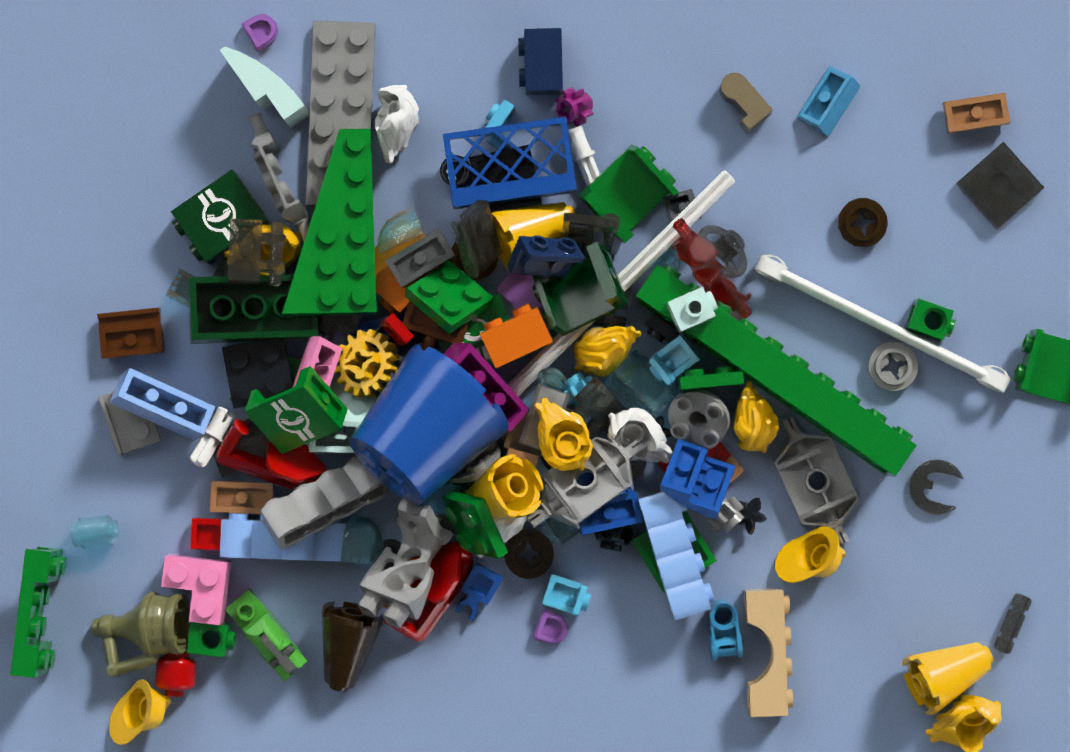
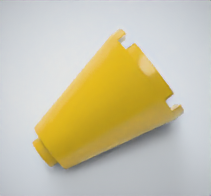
M564 202L494 211L488 215L487 220L491 239L494 242L497 241L501 249L498 251V256L508 269L507 265L519 236L533 237L537 235L544 238H563L574 231L577 216L572 206H567Z
M510 454L497 459L464 494L484 498L493 518H520L533 513L542 501H539L540 491L543 490V482L539 471L526 458L522 460L515 457L516 455Z
M978 642L914 654L905 657L902 661V666L907 665L909 671L904 674V678L915 702L919 706L925 704L929 709L925 713L934 715L991 670L993 656L987 646H982Z

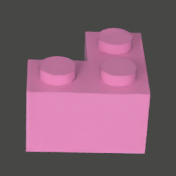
M175 554L165 555L161 587L192 590L189 622L221 625L225 623V609L227 607L232 561Z

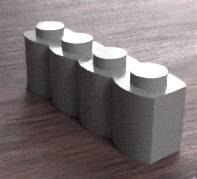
M354 456L348 460L343 468L330 469L322 473L316 482L300 484L292 490L290 495L269 500L260 510L262 522L278 547L284 549L298 543L307 535L323 530L335 520H340L353 514L362 506L380 500L390 491L379 479L371 476L365 470L364 464L360 459Z

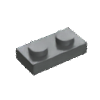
M438 228L390 257L385 262L401 288H404L455 257V254Z

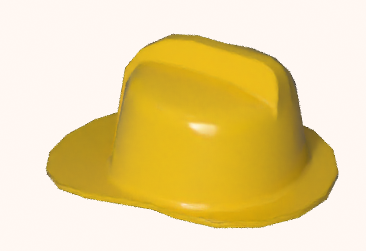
M821 526L785 544L775 560V570L778 577L789 583L801 582L813 576L824 578L837 571L842 559L846 557V553L839 545L836 531L830 527Z
M138 680L113 708L109 722V731L113 742L118 745H124L132 741L141 731L158 728L164 719L165 710L171 703L170 698L162 695L157 689L151 688L146 680Z

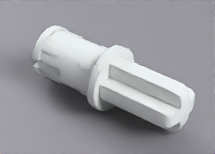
M580 125L568 130L571 152L574 157L572 161L577 162L584 182L588 186L600 173L592 156L595 150H591L583 127Z
M223 407L216 409V413L207 426L205 434L200 438L190 456L192 463L203 468L207 465L218 444L221 445L223 442L222 437L235 418L232 412L226 414L228 410Z

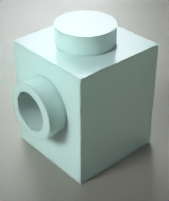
M703 287L671 300L666 304L679 333L714 318L716 315L713 310L718 309L711 291L705 293Z

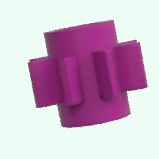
M571 87L562 91L563 96L555 99L557 103V116L566 117L567 125L574 123L578 127L587 123L586 118L594 114L592 112L593 100L584 92L583 88L575 91Z

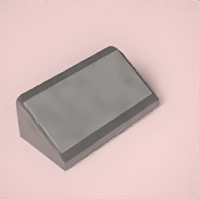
M538 384L519 444L541 451L538 440V422L540 417L534 405L537 402L541 404V400L547 398L550 403H555L566 410L571 395Z

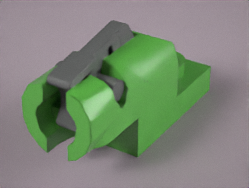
M248 589L225 609L245 632V637L283 682L294 674L293 670L295 668L299 669L308 661L289 638L290 634L251 589Z

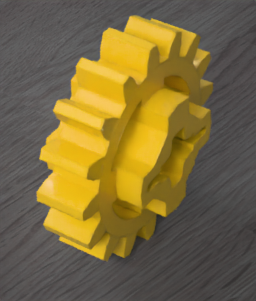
M371 329L368 332L357 330V337L347 336L349 342L347 346L339 345L343 353L338 360L340 366L336 367L335 372L341 374L337 382L345 386L344 391L364 398L365 395L374 398L376 397V390L383 391L385 388L384 384L391 379V372L397 370V367L393 366V362L399 359V355L392 353L396 345L388 341V336Z

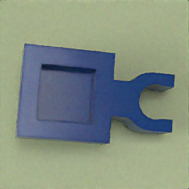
M476 561L460 590L468 595L459 601L455 612L459 613L462 606L468 605L472 608L469 620L473 621L478 611L479 601L488 606L503 580V576Z

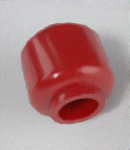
M187 652L180 655L168 653L159 657L155 672L156 687L165 690V696L183 697L184 691L195 687L196 661L190 658Z

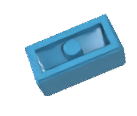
M829 65L797 115V118L828 137L858 92L860 84L853 76Z

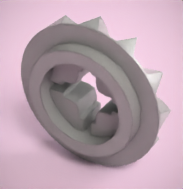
M887 342L880 345L873 351L868 361L869 375L875 385L886 391L905 389L914 381L918 372L916 355L908 346L899 342ZM888 353L894 362L901 363L905 361V364L897 369V380L891 371L881 372V369L889 364Z

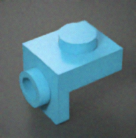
M505 99L501 105L495 103L486 116L489 123L485 128L506 125L515 111V106ZM494 134L486 135L488 136L486 142L496 149H499L504 142ZM507 144L504 148L510 149L512 147Z
M680 333L652 355L649 360L651 364L650 370L659 381L664 380L667 385H670L677 376L699 361L701 356L683 333Z
M551 574L542 604L578 617L580 610L586 612L591 594L586 592L587 585Z

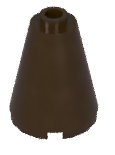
M335 601L325 603L321 612L324 681L330 684L329 687L332 690L344 692L348 688L355 686L383 625V614L379 617L371 618L361 612L358 603L344 602L343 607H334Z

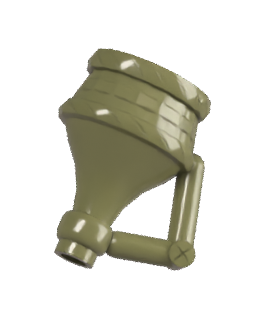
M151 591L143 597L133 610L124 615L116 617L109 614L95 618L92 623V631L94 636L104 639L103 647L107 661V674L113 677H121L123 674L156 664L161 655L168 653L183 654L187 650L190 629V607L186 597L177 593L169 597ZM117 636L131 641L144 655L120 662L114 638Z

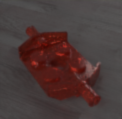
M681 218L675 221L673 228L680 237L675 241L672 248L673 250L677 248L680 261L689 265L693 271L692 275L704 287L706 293L711 291L715 301L718 300L731 307L733 312L737 311L740 317L744 319L749 317L752 310L746 302L752 295L751 293L742 294L738 292L736 286L727 277L721 275L720 271L722 268L714 259L720 251L695 233V231L691 230L685 220Z

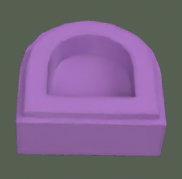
M266 14L253 16L241 23L257 52L271 45L278 36L276 22Z
M543 608L533 638L549 644L560 643L568 634L567 621L562 615Z

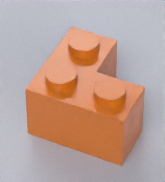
M527 303L512 310L513 317L509 318V320L502 322L499 317L483 325L485 331L481 332L480 336L495 368L553 342V338L538 306L531 308L530 304Z

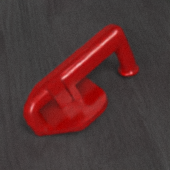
M241 419L234 421L233 426L226 434L216 454L217 461L226 467L288 489H294L303 483L316 482L320 475L327 470L313 452H309V447L306 444L282 454L268 440L266 459L236 449L235 447L240 438L249 433L247 424Z
M456 541L443 545L430 564L434 575L427 596L429 601L424 606L420 617L412 624L405 620L400 628L390 626L415 642L425 640L459 593L471 572L473 565L472 553L464 550ZM421 579L416 580L411 585L414 588L421 583Z

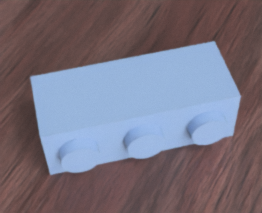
M131 368L120 376L109 402L193 441L205 434L215 406Z

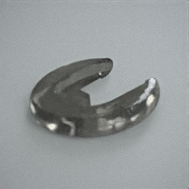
M941 459L926 461L918 466L911 476L909 485L911 498L917 507L926 513L933 515L949 513L956 507L931 501L924 495L923 491L925 489H932L934 483L928 480L927 476L930 473L939 472L956 476V478L960 479L964 478L959 469L948 461Z

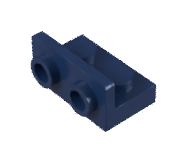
M537 235L533 237L519 236L507 267L511 274L567 277L572 263H583L585 257L576 241L570 238H544Z

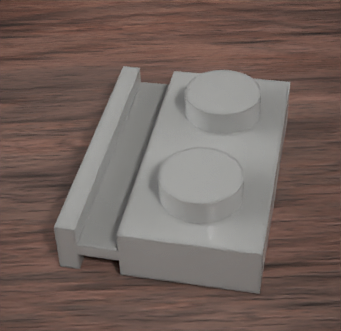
M114 391L98 396L118 455L162 441L157 424L109 403Z

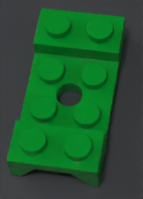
M39 546L37 549H25L10 672L12 676L37 678L48 673L49 668L54 666L55 650L51 649L52 641L40 640V636H44L46 632L47 618L43 617L44 605L49 603L51 593L50 586L46 585L47 583L60 580V575L65 574L67 559L62 556L63 549Z

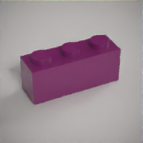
M453 343L444 353L445 356L466 370L486 389L482 395L491 406L493 403H497L508 421L507 432L510 433L530 409L470 343Z

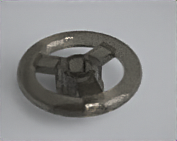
M707 225L701 228L697 236V244L706 263L722 276L728 278L742 276L747 269V257L744 251L745 243L742 237L733 230H726L716 225ZM709 234L720 237L716 242L706 239ZM711 252L715 253L716 256L723 261L725 266L719 263L711 254ZM735 256H737L738 259L737 267L735 266L732 260Z

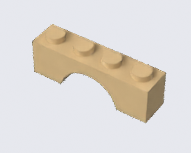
M781 588L744 590V619L747 623L760 628L766 635L770 645V659L766 669L757 678L747 682V703L750 717L788 716V708H793L792 689H787V677L792 676L791 658H786V645H791L790 626L785 627V614H790L789 595H784V590Z

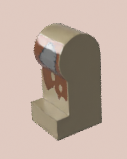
M736 72L729 73L723 78L719 89L720 95L726 102L733 103L744 116L739 125L748 134L766 119L773 109L742 74Z

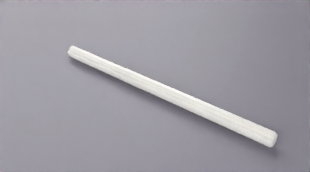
M722 171L618 274L624 292L735 183L734 178L727 171ZM595 321L565 336L558 334L553 339V342L546 345L507 385L519 397Z

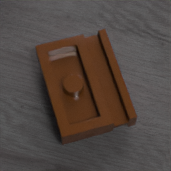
M161 308L97 314L102 359L165 353Z

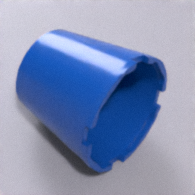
M417 344L407 353L349 442L352 450L371 476L379 479L397 496L412 503L421 504L507 432L509 425L500 406L497 403H493L492 406L482 395L486 389L473 376L439 351L431 347H427L423 351L421 346Z

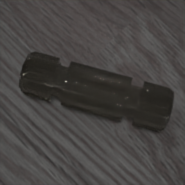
M1022 594L1014 595L1011 603L1013 605L1012 610H1008L1000 629L1002 634L1000 637H997L994 644L996 650L1006 654L1011 653L1015 644L1013 639H1017L1026 617L1024 612L1029 610L1032 602L1029 597Z

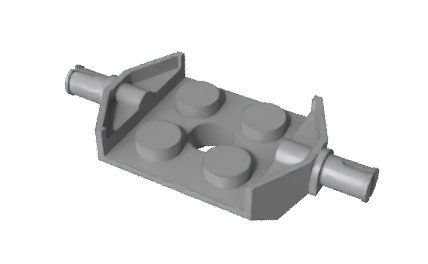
M261 113L253 114L248 118L256 133L254 134V140L250 144V147L255 148L254 160L258 164L264 182L275 202L276 209L282 213V218L286 219L285 221L293 223L298 227L305 241L310 225L306 207L302 206L299 199L295 201L289 185L285 181H280L278 175L283 172L277 158L273 155V153L280 149L272 133L267 129Z
M794 416L783 420L782 423L789 435V442L773 461V464L776 466L799 516L800 524L832 528L838 535L839 545L844 544L843 541L845 543L850 541L842 524L844 523V518L850 513L859 498L832 438L804 435L803 432H800ZM818 471L825 476L826 482L823 488L814 490L809 485V477L813 472Z
M595 437L591 440L594 447L589 459L585 462V469L583 471L579 469L559 471L558 469L551 468L540 476L543 482V490L541 491L543 499L541 503L542 508L527 517L534 529L549 517L579 529L581 521L627 488H630L632 491L634 485L630 461L641 451L647 449L641 438L639 437L624 448L623 446L615 445L607 439ZM589 472L594 475L593 482L590 485L581 486L577 483V479L582 473Z

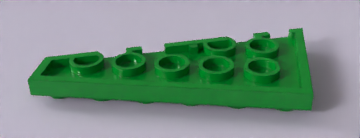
M339 129L282 316L369 315L377 313L371 129Z

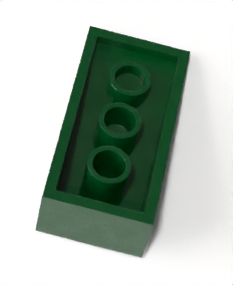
M294 275L189 277L190 344L310 338L318 336L317 315L282 316Z

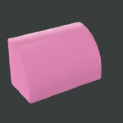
M320 336L310 337L293 387L297 383L300 371L309 366L330 387L342 348Z

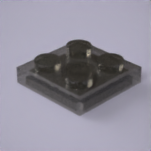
M1004 142L998 145L955 183L995 229L1000 228L1044 189V186Z

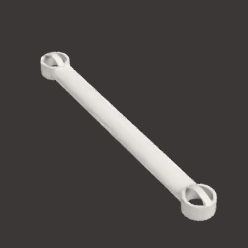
M770 254L760 255L754 271L778 283L784 282L975 377L977 382L994 391L1005 392L1011 379L1002 368L994 365L981 367L787 271V266L779 257ZM769 257L776 258L777 260L780 261V263L777 262V261H775V260H773V259H770ZM992 367L999 369L1002 373L992 369Z

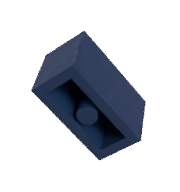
M561 28L524 29V38H518L519 56H525V68H519V87H526V95L562 94Z

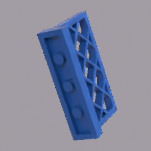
M566 117L443 134L454 210L576 193L577 191ZM561 125L562 138L555 147L541 137L548 126ZM534 128H541L538 133H535L533 130H531ZM526 130L534 137L525 151L510 141L516 131ZM511 132L507 138L500 133ZM494 134L504 141L493 156L479 146L486 135ZM480 136L476 142L470 139V137ZM464 139L472 145V148L463 160L452 153L450 140ZM537 140L552 150L542 165L527 154ZM562 143L564 144L565 154L558 150ZM507 144L521 154L511 169L496 159ZM475 149H478L490 158L480 173L466 164V161ZM556 153L566 161L568 173L554 175L545 166ZM524 157L539 168L532 178L523 179L514 172ZM453 159L460 163L455 170ZM493 162L508 172L500 183H492L483 176ZM463 166L477 176L470 187H456L455 176ZM541 171H544L546 174L549 175L538 177ZM511 175L518 179L514 181H507ZM480 179L486 183V185L476 186Z

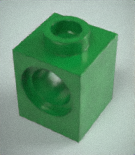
M916 299L913 301L904 329L938 342L943 341L945 336L950 337L956 322V320L952 319L954 311L922 299ZM928 313H933L938 317L939 324L935 330H931L925 325L924 319Z
M190 622L187 653L216 657L227 656L228 651H233L235 646L236 632H231L232 624L214 625ZM212 630L219 634L220 643L217 647H211L206 643L205 634L207 631Z

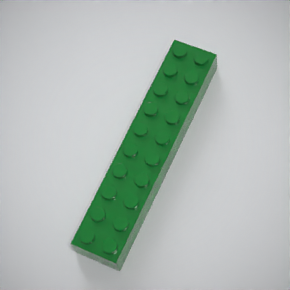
M667 264L663 268L657 265L633 300L677 330L667 308V302L700 287L692 282L686 285L678 278L681 274ZM718 300L716 301L718 309L713 310L716 315L714 318L680 332L693 339L697 345L726 365L735 366L736 372L743 371V377L752 381L753 384L885 476L896 477L917 446L911 441L913 436L899 426L890 427L885 423L887 418L873 408L866 410L859 405L861 399L848 390H845V392L838 391L833 387L836 383L834 380L822 372L814 374L807 368L810 364L796 354L788 356L781 350L784 346L770 336L765 339L756 333L758 328L744 318L739 321L730 315L732 310Z

